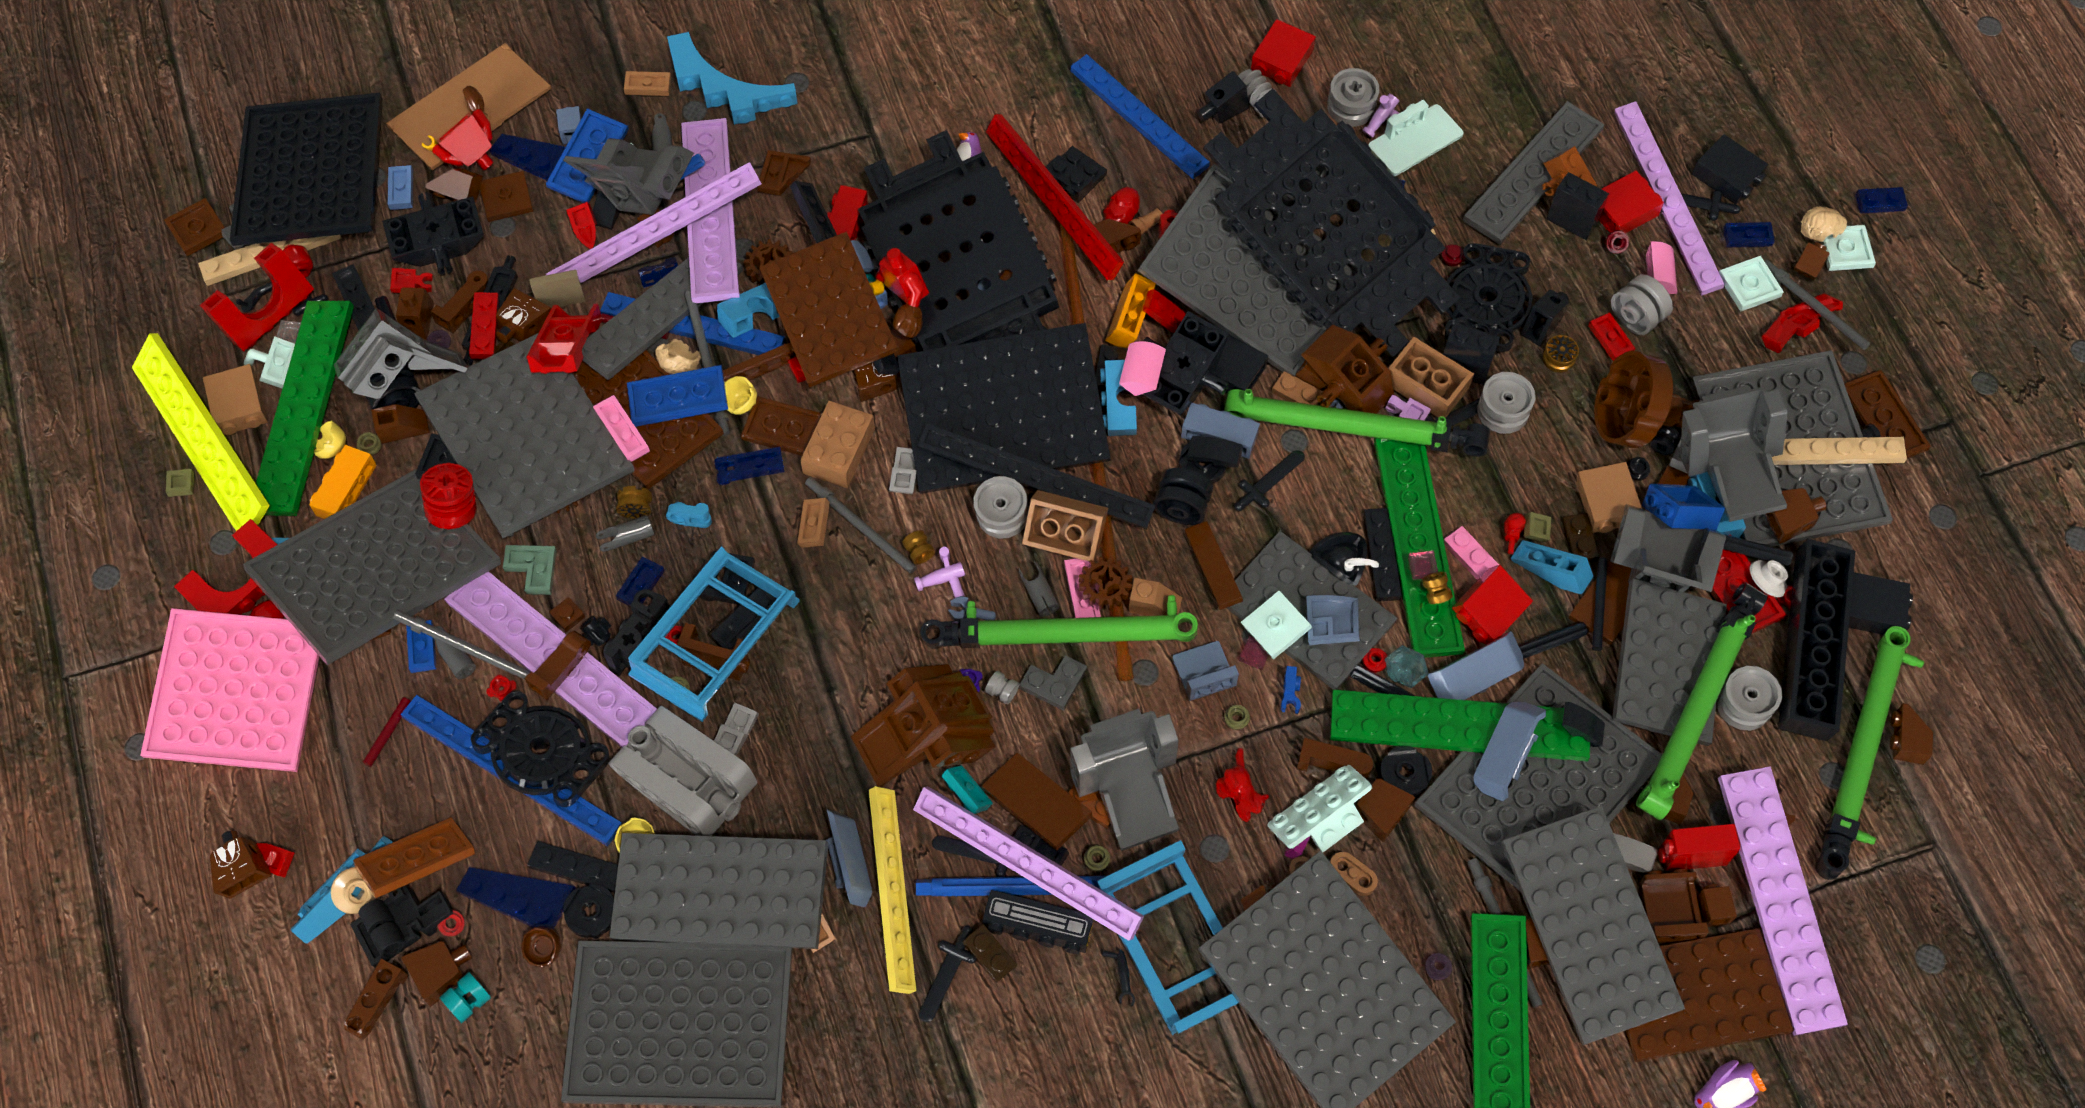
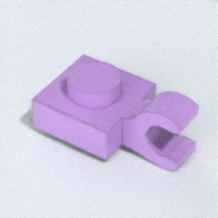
M1394 395L1390 397L1385 407L1391 413L1400 414L1399 417L1425 420L1431 410L1412 398H1409L1406 403Z

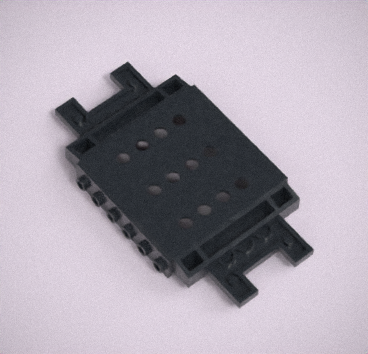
M1272 88L1254 105L1268 121L1258 132L1239 148H1236L1221 131L1203 147V150L1233 182L1218 195L1215 202L1229 218L1226 223L1319 327L1324 325L1328 329L1331 325H1335L1351 332L1360 324L1373 340L1376 338L1384 340L1379 346L1381 347L1386 343L1388 347L1384 352L1392 359L1409 343V340L1395 326L1409 311L1426 297L1442 315L1461 298L1430 264L1432 260L1446 249L1431 232L1436 226L1434 219L1430 213L1423 211L1412 194H1408L1405 191L1401 181L1388 172L1385 163L1371 153L1369 145L1355 135L1356 133L1352 126L1345 124L1344 121L1339 122L1336 126L1322 109L1317 111L1306 122H1303ZM1320 165L1325 166L1328 169V176H1318L1316 167ZM1301 180H1308L1312 186L1311 190L1308 192L1302 191L1299 188V182ZM1285 194L1292 195L1295 200L1294 205H1284L1282 196ZM1348 201H1357L1359 210L1351 212L1347 208ZM1267 209H1274L1278 214V218L1274 221L1268 220L1265 217V211ZM1334 214L1341 216L1343 220L1342 225L1339 227L1333 226L1330 222V217ZM1314 230H1323L1326 234L1325 240L1317 241L1313 237ZM1380 235H1387L1391 241L1390 245L1387 247L1381 246L1378 242V237ZM1298 244L1307 245L1309 253L1305 256L1299 255L1296 251ZM1362 250H1371L1374 254L1373 260H1363L1361 257ZM1353 264L1357 268L1356 275H1347L1344 271L1345 265ZM1331 278L1337 279L1340 283L1339 290H1330L1327 285L1328 280Z
M945 130L926 139L934 158L894 176L885 158L864 167L878 200L859 208L858 211L865 224L861 227L867 239L863 241V244L868 254L872 252L875 258L871 259L876 272L880 268V261L892 248H898L917 267L921 262H928L930 264L928 271L920 272L929 291V294L921 299L919 304L923 316V326L917 336L910 338L919 352L1045 330L1039 317L1060 308L1053 292L1055 291L1053 282L1057 281L1053 270L1051 268L1047 269L1045 265L1047 263L1045 254L1042 249L1038 250L1036 236L1033 231L1029 232L1027 218L1024 213L1020 214L1018 210L1020 205L1015 194L1011 196L1009 192L1011 187L1006 176H1001L997 166H991L984 151L962 161L948 131ZM967 196H974L976 198V202L971 206L963 204ZM953 206L955 211L952 215L946 216L942 214L944 207ZM926 215H931L934 218L930 225L921 224V219ZM910 225L912 226V232L908 235H902L900 233L901 227ZM985 233H992L994 235V239L989 243L981 241V237ZM963 243H971L973 248L970 252L963 253L960 251V246ZM943 252H948L951 254V259L948 262H940L938 260L939 255ZM1004 270H1010L1013 274L1009 280H1001L999 278L1000 273ZM989 280L991 286L987 290H980L978 288L979 282ZM883 282L885 291L889 290ZM960 290L969 291V297L965 300L957 299L956 295ZM891 291L892 295L888 298L894 310L907 304ZM938 300H946L948 305L945 309L938 310L935 308Z

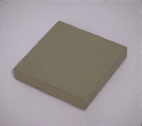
M577 270L529 279L535 299L551 308L553 305L563 307L586 302Z

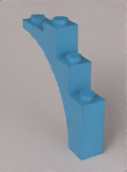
M689 32L667 36L680 92L702 87L707 108L729 104L734 125L756 120L755 113L766 112L771 109L798 104L794 83L769 86L733 79L716 70L702 58L696 50Z

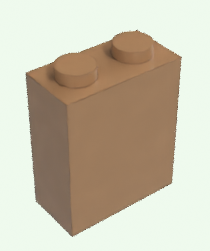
M251 364L203 377L211 416L224 435H232L237 431L256 428L261 424L268 423L258 378Z
M1626 462L1578 472L1576 485L1585 512L1588 514L1593 533H1607L1615 528H1619L1626 504L1642 508Z

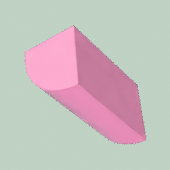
M1651 241L1646 252L1647 275L1660 282L1669 294H1677L1674 250L1666 243Z
M1139 341L1130 343L1119 384L1134 396L1156 390L1166 349L1151 342Z

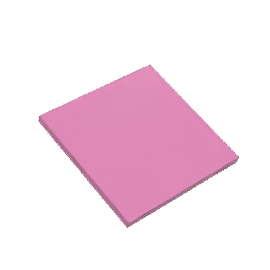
M171 608L140 756L152 759L298 772L319 655L287 619Z

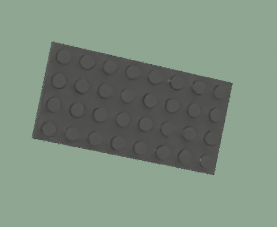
M1602 806L1501 841L1582 1046L1685 1009Z
M622 833L609 938L612 940L818 949L828 842L826 840Z

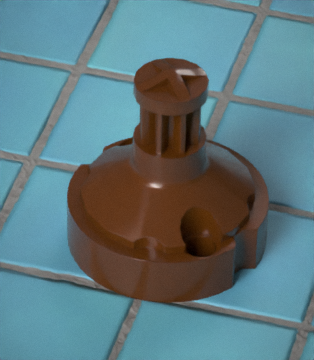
M1628 351L1613 361L1610 365L1609 374L1600 382L1594 406L1595 425L1598 433L1605 441L1628 448H1639L1649 443L1657 435L1662 425L1682 428L1683 412L1693 410V403L1700 402V400L1690 401L1673 393L1672 374L1663 359L1638 351Z

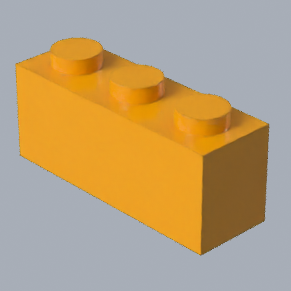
M1137 273L1131 277L1124 286L1105 341L1124 348H1128L1130 343L1135 342L1146 314L1142 310L1147 293L1155 288L1156 283Z
M344 445L341 452L336 454L334 464L329 472L325 473L321 486L317 492L313 493L309 505L316 516L326 519L356 502L377 466L371 454L348 445Z

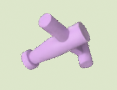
M1390 93L1387 96L1383 95L1380 97V106L1374 113L1368 126L1362 129L1371 138L1375 136L1374 132L1384 123L1388 116L1391 117L1393 114H1399L1394 109L1399 100Z
M942 547L939 550L940 560L944 562V568L921 578L919 576L915 577L914 581L919 592L924 587L949 581L955 598L964 597L965 595L958 579L965 576L962 564L958 562L949 565V549Z

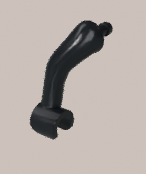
M268 282L255 288L244 301L237 299L236 303L241 305L243 312L253 310L260 297L272 290V283Z
M1119 949L1118 954L1105 950L1102 954L1103 957L1117 959L1116 965L1122 993L1119 997V1002L1122 1004L1123 996L1130 995L1132 997V1007L1135 1003V997L1130 990V976L1125 953L1122 949Z

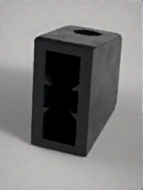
M1232 71L1205 92L1206 105L1198 109L1197 113L1202 121H1206L1213 116L1221 124L1249 109L1247 86L1235 71Z
M1548 290L1533 305L1521 335L1540 347L1561 322L1569 305L1567 294ZM1541 318H1548L1542 325L1540 324Z

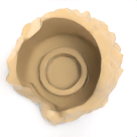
M1813 207L1802 218L1801 233L1804 237L1823 242L1829 235H1833V238L1841 235L1846 229L1847 219L1832 208Z
M673 339L670 343L666 345L663 343L655 349L656 359L660 367L669 374L697 370V365L701 359L700 352L692 353L689 351V346L684 344L682 340Z

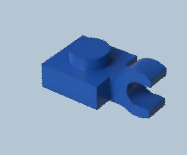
M1294 666L1286 667L1281 711L1285 712L1287 704H1293L1295 706V714H1298L1301 702L1295 696V691H1300L1301 676H1296L1297 667Z

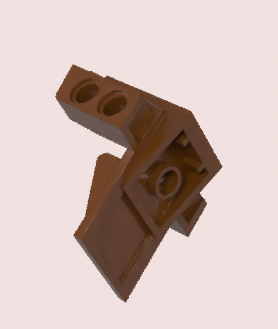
M949 664L904 668L886 683L895 701L851 736L878 787H883L891 779L927 758L933 768L973 763L995 748L990 738L994 732L989 722L992 718L991 713L971 678L963 676L961 671L953 672Z

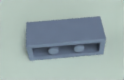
M1191 402L1182 426L1181 438L1191 441L1192 436H1205L1242 444L1241 456L1250 459L1258 436L1260 423L1250 418L1234 416L1227 411L1209 408L1205 404Z

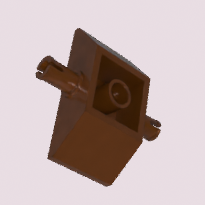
M1331 325L1301 354L1328 385L1317 396L1318 403L1326 399L1320 405L1328 408L1338 397L1349 410L1377 414L1388 403L1390 397L1394 395L1391 372L1378 358L1387 350L1388 346L1386 343L1381 347L1379 346L1384 340L1376 338L1368 346L1359 335L1335 325Z

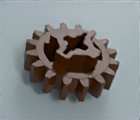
M768 239L767 244L759 241V247L751 246L752 253L746 252V260H744L746 275L751 277L752 282L758 280L759 285L765 283L761 271L757 269L760 270V266L790 255L793 252L788 250V245L781 247L779 240L775 244H772L771 239Z
M1099 557L1098 563L1090 560V568L1083 566V574H1079V591L1083 592V600L1090 598V606L1097 603L1099 610L1103 608V605H1107L1108 609L1112 610V604L1115 603L1120 607L1122 604L1121 599L1128 600V592H1132V584H1130L1132 583V575H1127L1128 567L1121 568L1122 561L1119 560L1116 563H1112V557H1109L1108 561L1104 562L1103 558ZM1106 578H1108V583L1105 585V589H1103V584Z

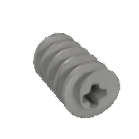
M1248 69L1240 73L1239 77L1247 86L1248 101H1250L1252 107H1255V103L1272 89V85L1270 82H1266L1265 76H1261L1260 70L1252 71ZM1255 107L1254 109L1259 113L1260 117H1264Z

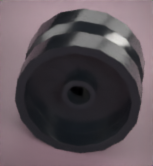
M406 363L380 398L365 397L371 410L394 404L417 408L419 402L414 393L421 391ZM374 373L370 380L372 382H379L382 380L383 374Z
M1185 468L1167 469L1162 473L1159 490L1156 492L1153 501L1155 511L1163 518L1183 525L1200 524L1204 521L1208 507L1207 503L1210 502L1214 486L1204 475Z

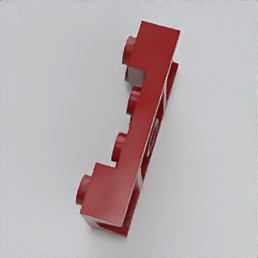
M593 304L588 315L569 316L558 305L552 306L526 356L531 373H572L578 371L583 360L582 348L589 334L596 332L602 321L598 304Z

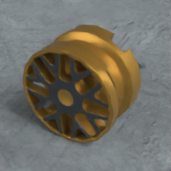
M1566 335L1553 336L1546 344L1542 360L1549 370L1559 373L1567 372L1575 364L1579 354V347L1571 337Z
M636 486L623 487V491L619 489L617 493V513L632 519L644 515L649 516L651 513L649 504L652 501L651 491L644 487L638 490L635 489Z

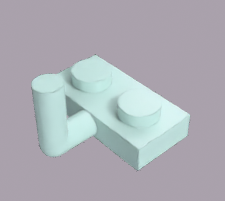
M274 336L268 354L250 349L245 357L244 365L251 364L253 366L255 360L264 362L259 381L283 389L295 344Z

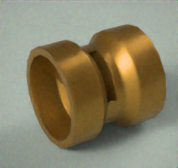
M914 531L904 538L903 545L907 551H910V558L914 564H923L935 555L933 546L927 543V536L924 531Z
M1435 572L1422 578L1423 585L1428 590L1427 599L1429 604L1443 603L1453 597L1451 589L1447 587L1448 578L1446 572Z

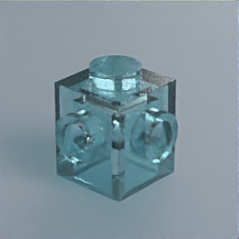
M1403 645L1385 658L1388 669L1387 674L1390 679L1409 688L1414 687L1429 675L1424 655Z

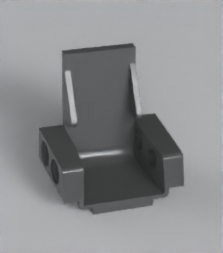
M608 138L597 159L565 156L563 161L585 174L587 178L584 182L602 191L618 210L654 215L662 198L670 200L694 152L682 146L666 145L662 152L637 149L634 145L622 139Z
M378 308L373 311L334 364L338 379L342 380L344 385L350 388L354 394L375 399L383 395L408 360V367L411 370L455 369L465 373L468 369L460 352L424 340ZM388 354H397L398 357L394 362L389 363L385 361ZM374 373L383 374V378L379 382H372L370 378Z
M1748 385L1702 396L1700 402L1693 403V410L1683 412L1680 458L1688 476L1708 472L1722 506L1725 507L1724 511L1729 522L1787 509V503L1782 494L1772 457L1783 454L1787 423V409L1779 389L1766 392L1763 387L1751 389Z
M1626 504L1610 562L1632 568L1628 583L1634 578L1677 590L1678 593H1683L1691 586L1712 592L1726 535L1709 528H1671L1651 512Z
M1136 709L1090 725V732L1081 736L1083 744L1071 748L1070 773L1079 797L1099 791L1120 850L1123 851L1179 831L1161 771L1158 772L1159 769L1176 764L1179 741L1170 714L1157 718L1153 711L1141 714L1140 710Z

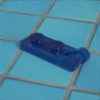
M780 447L723 456L714 460L715 469L718 470L716 475L717 483L720 485L729 484L731 481L785 472ZM730 466H734L735 470L728 471L727 468Z

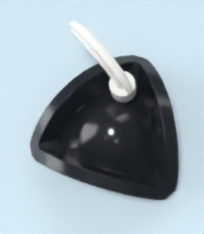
M1340 532L1330 535L1319 541L1310 550L1311 557L1348 585L1353 584L1356 586L1359 583L1365 565H1371L1375 568L1379 567L1377 561L1367 559L1365 539L1361 535L1352 532Z

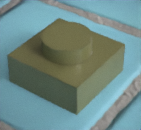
M192 469L167 471L166 494L168 497L194 494V472Z
M1533 512L1525 514L1524 537L1540 542L1550 541L1551 517Z

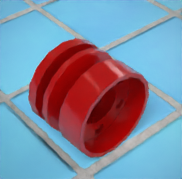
M443 463L429 468L422 475L420 488L425 517L430 524L442 529H455L468 524L474 518L477 506L471 473L465 467L459 464Z

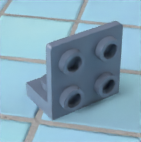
M1219 641L1175 654L1172 657L1189 701L1237 686L1239 673L1235 665L1229 666Z

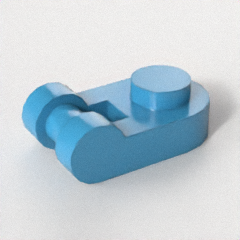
M676 502L668 506L666 518L670 522L699 528H707L712 524L710 511L705 503L691 506L682 502Z

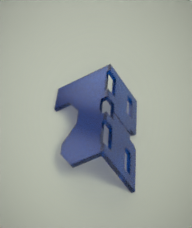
M676 258L666 259L661 264L639 269L638 272L643 288L656 284L661 278L678 266ZM674 264L673 267L665 268V266ZM662 267V270L655 271L656 268ZM652 270L651 273L643 275V272ZM654 279V282L645 283V281Z

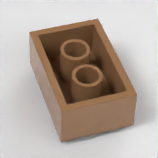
M1415 337L1411 339L1388 368L1391 372L1393 390L1408 399L1412 398L1430 408V413L1438 418L1440 416L1446 418L1469 389L1474 373Z
M828 401L801 458L803 474L848 489L875 430L873 415Z
M1037 490L1031 498L1022 544L1089 562L1090 560L1094 561L1099 554L1108 508Z

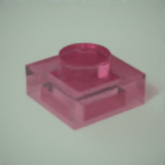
M1434 551L1409 553L1408 561L1413 580L1422 579L1428 574L1438 572Z
M1249 636L1239 661L1263 670L1269 654L1253 637Z

